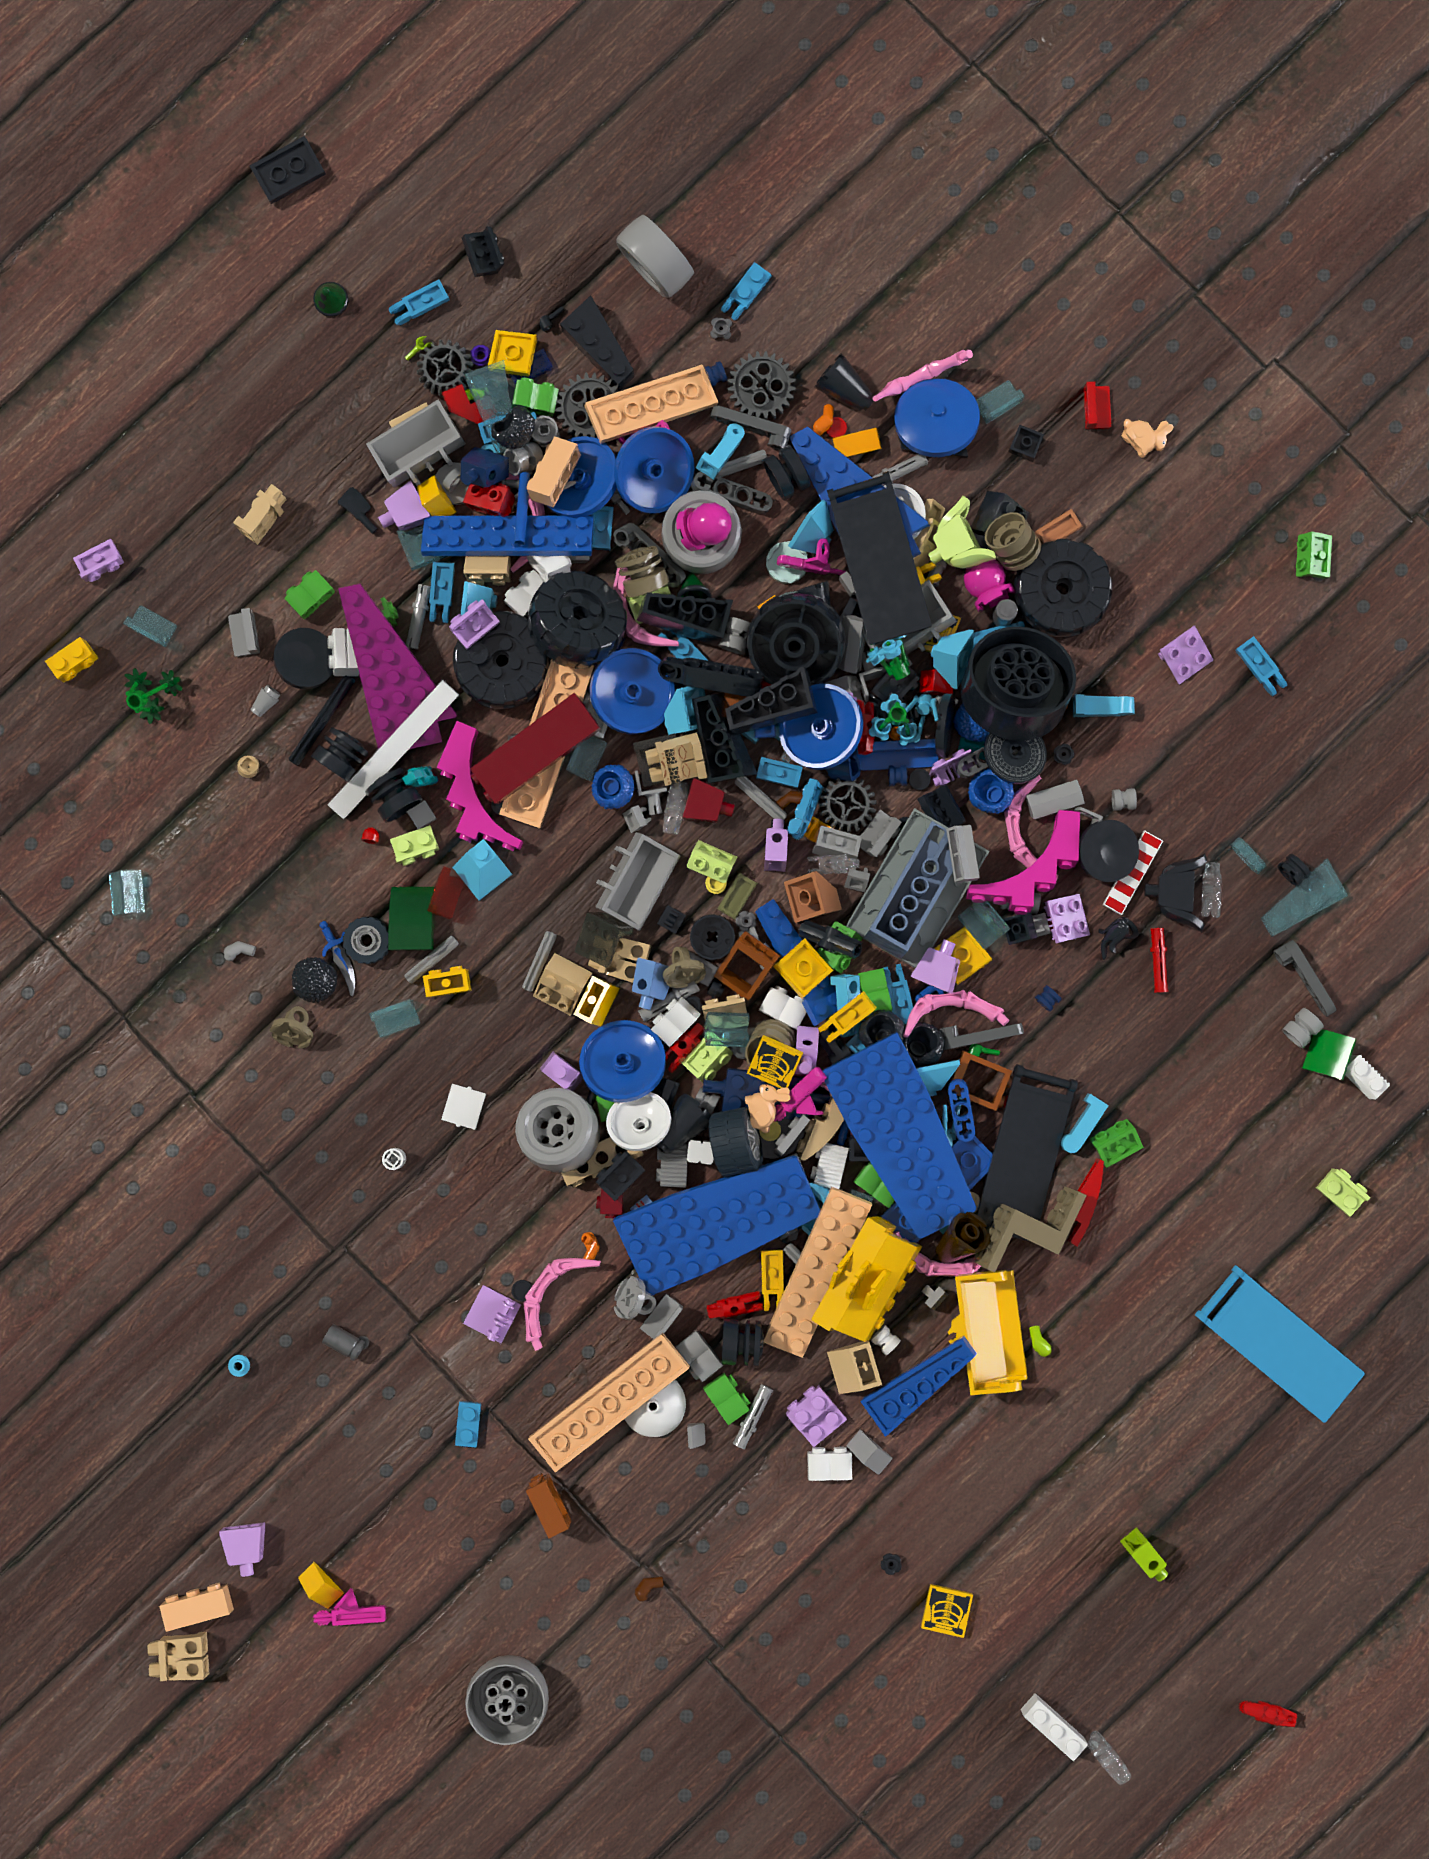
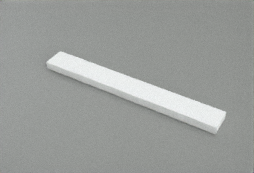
M442 680L328 803V806L344 819L367 795L365 793L366 789L393 767L459 694Z

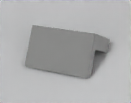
M250 608L241 609L242 613L229 615L234 656L241 657L259 654L260 648L254 612Z
M820 826L812 853L853 864L858 857L862 837Z
M666 1293L640 1329L655 1339L662 1332L663 1334L682 1311L683 1306Z

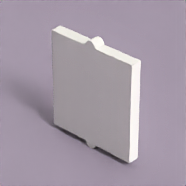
M452 1084L441 1120L454 1123L457 1127L464 1126L476 1130L486 1093L472 1090L471 1087L466 1088Z

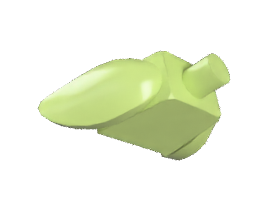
M965 496L961 497L938 525L937 533L933 536L937 548L928 554L934 564L944 560L949 565L957 568H970L987 561L996 560L994 551L980 547L968 521L965 519L970 507V501Z

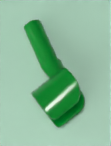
M972 1044L968 1050V1053L977 1057L980 1056L981 1052L997 1056L1000 1054L999 1050L988 1049L978 1044Z

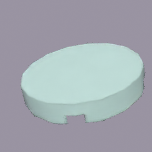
M790 541L777 543L770 549L767 555L766 567L769 575L775 581L782 584L797 582L806 573L803 570L800 571L777 565V557L780 555L808 559L805 551L788 547Z

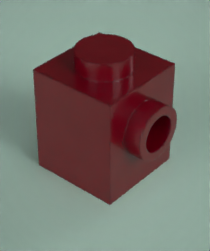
M601 1188V1196H597L596 1209H600V1214H605V1218H615L618 1215H622L623 1194L614 1201Z

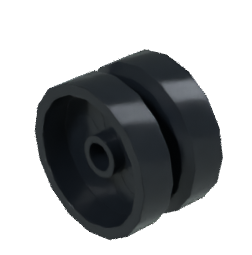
M790 445L779 450V459L772 454L762 459L764 469L782 500L786 501L794 496V487L801 492L811 487L807 472Z

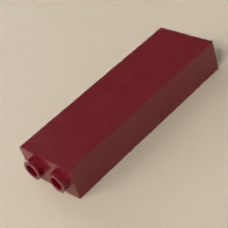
M573 693L470 768L473 772L471 777L478 786L481 784L486 791L483 793L490 803L494 801L495 804H500L600 731L601 727L578 695Z

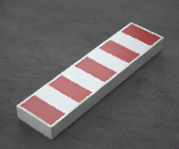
M1143 831L1138 840L1139 857L1134 869L1125 878L1115 881L1102 904L1103 906L1119 915L1123 914L1163 840L1147 831Z

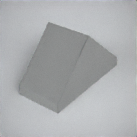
M859 1430L846 1445L865 1466L878 1475L893 1459L862 1430Z

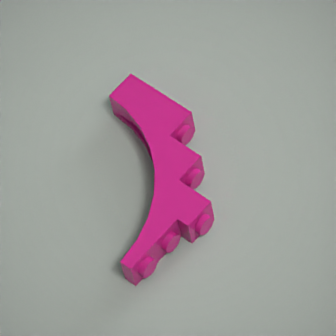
M456 721L437 765V769L441 771L440 775L451 780L453 776L455 777L446 798L451 803L450 807L462 811V808L465 809L456 832L460 834V839L471 843L472 839L478 842L480 835L483 834L482 839L494 843L497 840L503 843L502 847L514 851L516 848L520 850L523 842L498 826L487 814L478 798L471 777L473 772L470 769L472 768L473 749L478 736V730Z
M1059 810L1055 816L1050 842L1044 853L1032 866L1020 874L1001 882L969 885L966 899H971L975 903L993 901L997 905H1004L1007 902L1009 903V911H1014L1015 914L1025 915L1027 912L1030 913L1034 907V888L1040 892L1053 890L1056 885L1057 866L1061 869H1071L1076 866L1079 860L1080 812Z

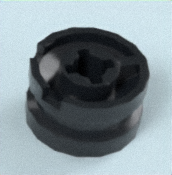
M1289 854L1285 862L1282 861L1277 865L1280 873L1296 887L1302 884L1303 879L1311 876L1308 867L1294 854Z

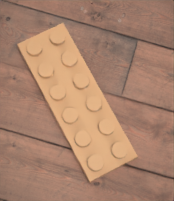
M699 365L586 402L585 408L598 440L602 444L635 433L641 429L656 426L661 420L669 422L717 406L718 400L703 365Z

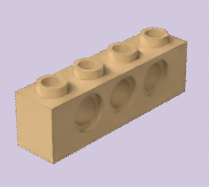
M611 1137L598 1143L596 1151L587 1161L589 1165L587 1172L582 1173L578 1169L561 1172L567 1186L572 1184L574 1188L585 1183V1177L592 1175L595 1178L603 1168L612 1166L613 1162L611 1160L618 1152L616 1151L617 1144H615ZM600 1151H604L608 1155V1161L604 1164L599 1163L596 1158ZM627 1151L634 1159L644 1155L642 1151Z

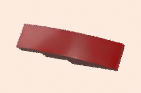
M1098 1158L1077 1190L1087 1195L1075 1219L1078 1223L1067 1239L1068 1242L1077 1247L1091 1221L1102 1184L1104 1161Z

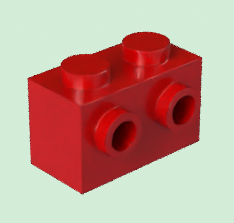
M471 483L463 503L473 511L491 516L505 517L510 514L515 501V495L510 491V487L499 483L498 486L491 485L484 488Z

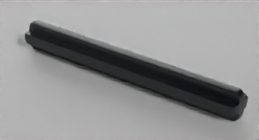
M343 676L290 755L288 760L297 766L301 763L355 683V679L352 676Z

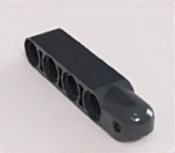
M665 657L658 665V672L664 680L681 683L686 686L746 697L753 696L762 689L763 673L756 669L696 658L681 659L676 657Z

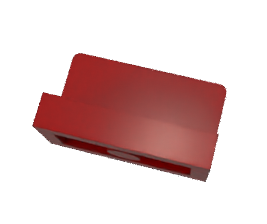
M1086 382L1084 386L1085 429H1109L1111 427L1109 386H1095V382Z

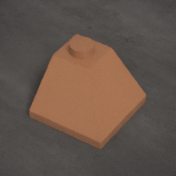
M817 871L784 882L795 923L842 910L837 889Z

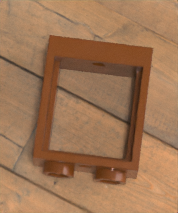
M745 931L738 938L714 977L722 982L723 985L734 990L740 997L749 1001L757 992L780 955ZM738 950H741L764 967L753 986L727 968Z
M962 1051L959 1058L960 1065L953 1073L950 1082L954 1079H963L970 1060L1003 1073L992 1103L969 1094L970 1101L994 1111L998 1107L1001 1108L1006 1097L1003 1096L1004 1090L1009 1088L1012 1083V1071ZM955 1085V1089L952 1091H956L957 1096L961 1097V1090H958L959 1085Z
M540 1473L532 1477L526 1493L548 1538H551L569 1529L572 1520L550 1475L543 1476Z

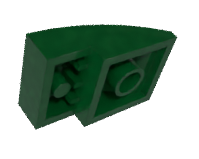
M391 887L388 950H434V887Z

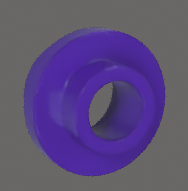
M484 345L475 346L470 353L472 362L477 366H486L490 358V349ZM480 353L485 355L483 359H478L477 356Z

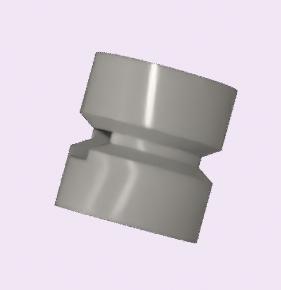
M540 416L535 419V431L532 438L541 450H546L547 445L551 444L554 436L560 438V434L554 419L549 416Z
M533 441L524 444L519 449L508 448L503 456L509 457V473L513 476L535 470L538 462L543 459L541 448Z
M729 617L725 630L726 633L718 646L726 651L744 655L747 649L746 638L751 623Z
M1302 1008L1295 1015V1021H1289L1282 1031L1295 1045L1304 1048L1311 1041L1310 1036L1317 1035L1324 1025L1312 1012Z

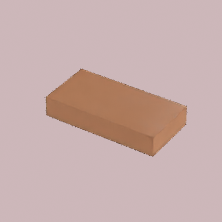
M1070 509L1036 530L1035 534L1043 544L1057 539H1065L1083 526L1073 510Z

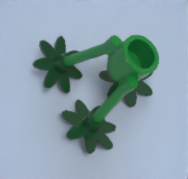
M134 668L133 675L125 674V677L130 680L125 684V687H131L125 693L127 705L134 709L136 713L142 712L140 718L147 717L149 724L153 722V718L161 720L158 712L165 709L163 706H157L159 698H155L151 702L149 696L165 689V693L171 690L173 696H177V690H183L177 684L181 678H174L172 670L168 674L162 671L161 674L164 679L159 681L162 685L148 692L145 685H151L152 681L145 679L147 676L146 671L139 675L138 670Z

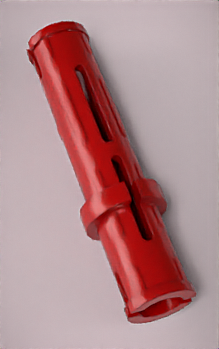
M1150 928L1154 993L1168 992L1165 955L1167 947H1165L1164 928Z

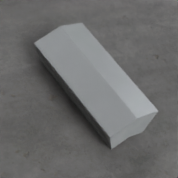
M855 615L843 616L842 625L845 630L846 645L843 659L838 668L857 674L861 671L866 630L862 618Z
M1077 780L1026 795V802L1033 819L1085 804Z
M971 825L954 826L946 829L954 881L968 882L978 880L980 877Z

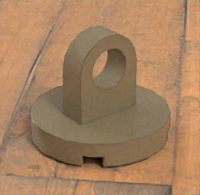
M686 947L674 948L672 965L663 972L664 982L672 988H685L693 981L697 984L706 975L704 963L691 960Z
M296 1006L286 1013L285 1018L274 1020L270 1027L271 1036L277 1042L287 1047H293V1045H299L298 1048L308 1047L312 1042L313 1032L307 1027L309 1019L307 1011L300 1006ZM294 1013L300 1016V1022L295 1020Z

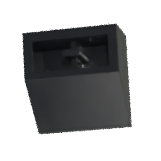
M987 491L971 525V529L977 535L985 536L989 525L1001 515L1010 512L1019 513L1027 520L1030 513L1007 494Z

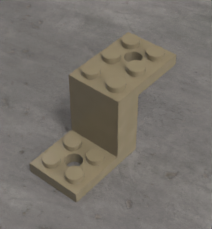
M1064 1186L1063 1190L1057 1195V1203L1054 1209L1048 1214L1047 1224L1001 1204L994 1213V1221L991 1227H988L986 1230L987 1234L990 1233L991 1236L990 1243L985 1250L975 1254L976 1259L974 1262L995 1273L1013 1233L1059 1255L1087 1195Z

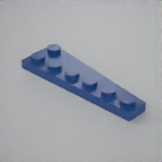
M774 899L755 911L768 938L772 942L775 952L780 954L781 958L802 941ZM828 976L802 998L804 1001L802 1004L814 1027L837 1011L836 987L831 985V980Z
M962 1336L865 1396L860 1402L884 1436H887L924 1401L930 1398L934 1392L970 1362L977 1353L965 1336Z

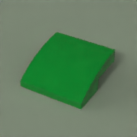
M1321 1029L1317 1035H1313L1302 1068L1343 1080L1357 1039Z

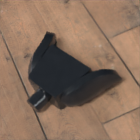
M1205 853L1196 858L1169 864L1163 869L1162 874L1157 877V884H1145L1144 896L1156 897V906L1160 907L1161 913L1166 918L1193 927L1201 933L1205 925L1198 917L1191 913L1193 912L1194 870L1202 867L1208 861Z

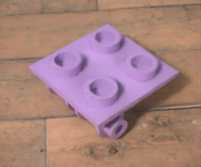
M1195 626L1161 648L1160 653H1158L1161 660L1165 659L1178 684H1181L1213 661Z
M961 749L952 754L953 757L946 761L943 758L933 764L934 766L929 775L930 777L935 775L936 778L933 779L936 787L949 783L950 779L952 781L955 780L950 768L953 769L957 778H960L956 772V764L962 758L968 756L971 753V749L968 751ZM973 762L968 765L964 764L962 770H967L969 773L968 769L974 766Z
M1080 894L1045 902L1046 906L1044 909L1046 910L1047 917H1051L1047 921H1052V925H1049V928H1054L1051 929V933L1053 936L1052 940H1055V943L1090 935Z
M483 1285L463 1324L488 1336L487 1338L495 1342L496 1340L502 1343L521 1304Z

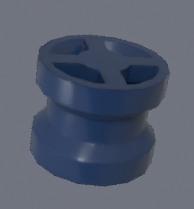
M720 361L716 362L714 366L704 367L712 387L716 386L720 381H727L725 370Z
M889 765V787H894L896 784L907 786L906 765H901L900 767Z
M1048 985L1043 988L1041 994H1037L1034 997L1049 1012L1053 1010L1055 1003H1059L1062 1000Z

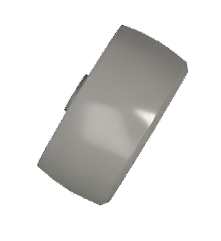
M641 215L633 220L616 238L617 246L625 258L644 280L663 297L670 298L694 274L693 268L680 250L645 215Z
M699 490L680 496L672 503L663 519L661 536L668 556L676 565L694 574H709L724 568L732 561L741 543L742 528L740 518L728 500L719 494ZM715 502L725 507L731 516L732 529L727 539L714 547L706 545L702 550L689 551L681 542L683 537L681 529L677 530L676 527L678 513L687 508L696 509L703 503Z
M550 1088L533 1095L525 1102L516 1120V1138L524 1155L533 1164L551 1172H569L581 1167L592 1157L600 1140L598 1117L592 1106L580 1095L563 1088ZM556 1112H561L559 1119H554ZM570 1118H574L573 1125L568 1124ZM545 1121L548 1122V1127L542 1129L541 1124ZM563 1129V1134L561 1136H557V1134L560 1133V1130ZM549 1137L548 1144L542 1143L543 1138Z
M498 1656L482 1665L471 1678L465 1699L466 1713L471 1726L485 1740L500 1745L516 1744L535 1733L542 1724L548 1709L549 1695L543 1674L532 1662L520 1656ZM509 1680L512 1685L508 1688L504 1687L503 1681ZM490 1688H495L497 1690V1694L495 1696L490 1695ZM522 1688L525 1690L526 1694L524 1696H519L517 1694V1690ZM504 1699H508V1703L511 1702L512 1705L504 1706L502 1702ZM490 1705H495L496 1712L492 1710ZM519 1705H523L525 1707V1710L523 1712L517 1711V1707Z

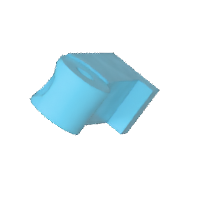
M734 423L730 424L724 433L722 441L713 453L709 455L705 452L701 456L696 468L714 480L739 446L745 434L743 427Z
M1075 694L1072 698L1073 717H1107L1135 714L1134 697L1084 696Z
M850 974L830 976L831 985H836L838 1011L860 994L859 975ZM861 1021L843 1035L840 1034V1036L856 1035L859 1032Z
M1092 1094L1086 1095L1083 1100L1088 1104L1070 1133L1062 1137L1060 1145L1068 1153H1075L1082 1147L1108 1108L1107 1104Z

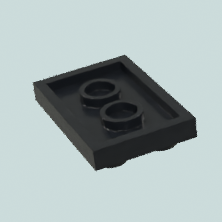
M305 136L250 165L270 204L326 175Z

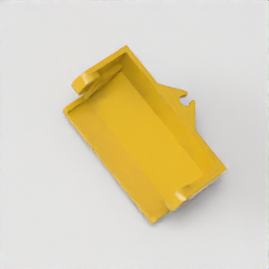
M879 1216L868 1217L851 1249L838 1264V1270L833 1273L829 1288L811 1320L828 1331L837 1330L861 1341H869L875 1330H879L885 1321L883 1318L885 1312L890 1311L895 1303L894 1296L897 1292H901L905 1286L906 1281L904 1278L907 1273L910 1274L915 1268L916 1262L914 1260L922 1246L893 1234L896 1226L888 1220Z
M996 1270L995 1273L986 1271L958 1274L955 1276L960 1314L952 1320L948 1334L956 1333V1338L949 1340L950 1344L965 1336L977 1353L967 1363L970 1395L1022 1390L1021 1380L1027 1379V1370L1013 1270Z

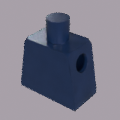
M474 447L461 460V481L465 485L472 483L486 488L509 477V457Z

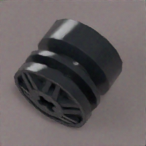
M331 727L329 732L336 736L335 740L333 741L328 736H325L324 739L330 744V747L327 749L318 745L311 757L349 782L356 772L350 765V762L355 761L362 764L363 761L355 755L359 752L366 757L369 752L365 750L358 740L345 731Z
M403 768L382 775L365 791L368 797H373L371 800L372 804L383 802L377 811L385 823L392 822L405 815L408 810L420 804L423 800L415 787L405 789L407 785L402 778L406 775V772Z
M704 915L696 920L691 928V946L702 958L709 960L721 959L730 952L734 945V929L729 921L720 915ZM709 931L711 933L715 931L718 933L716 935V942H714L713 940H711L710 942L707 941V933Z
M724 1319L722 1365H736L738 1356H743L744 1366H748V1356H753V1366L759 1367V1361L763 1355L764 1338L761 1321L755 1320V1330H750V1320H747L743 1330L740 1329L738 1319Z

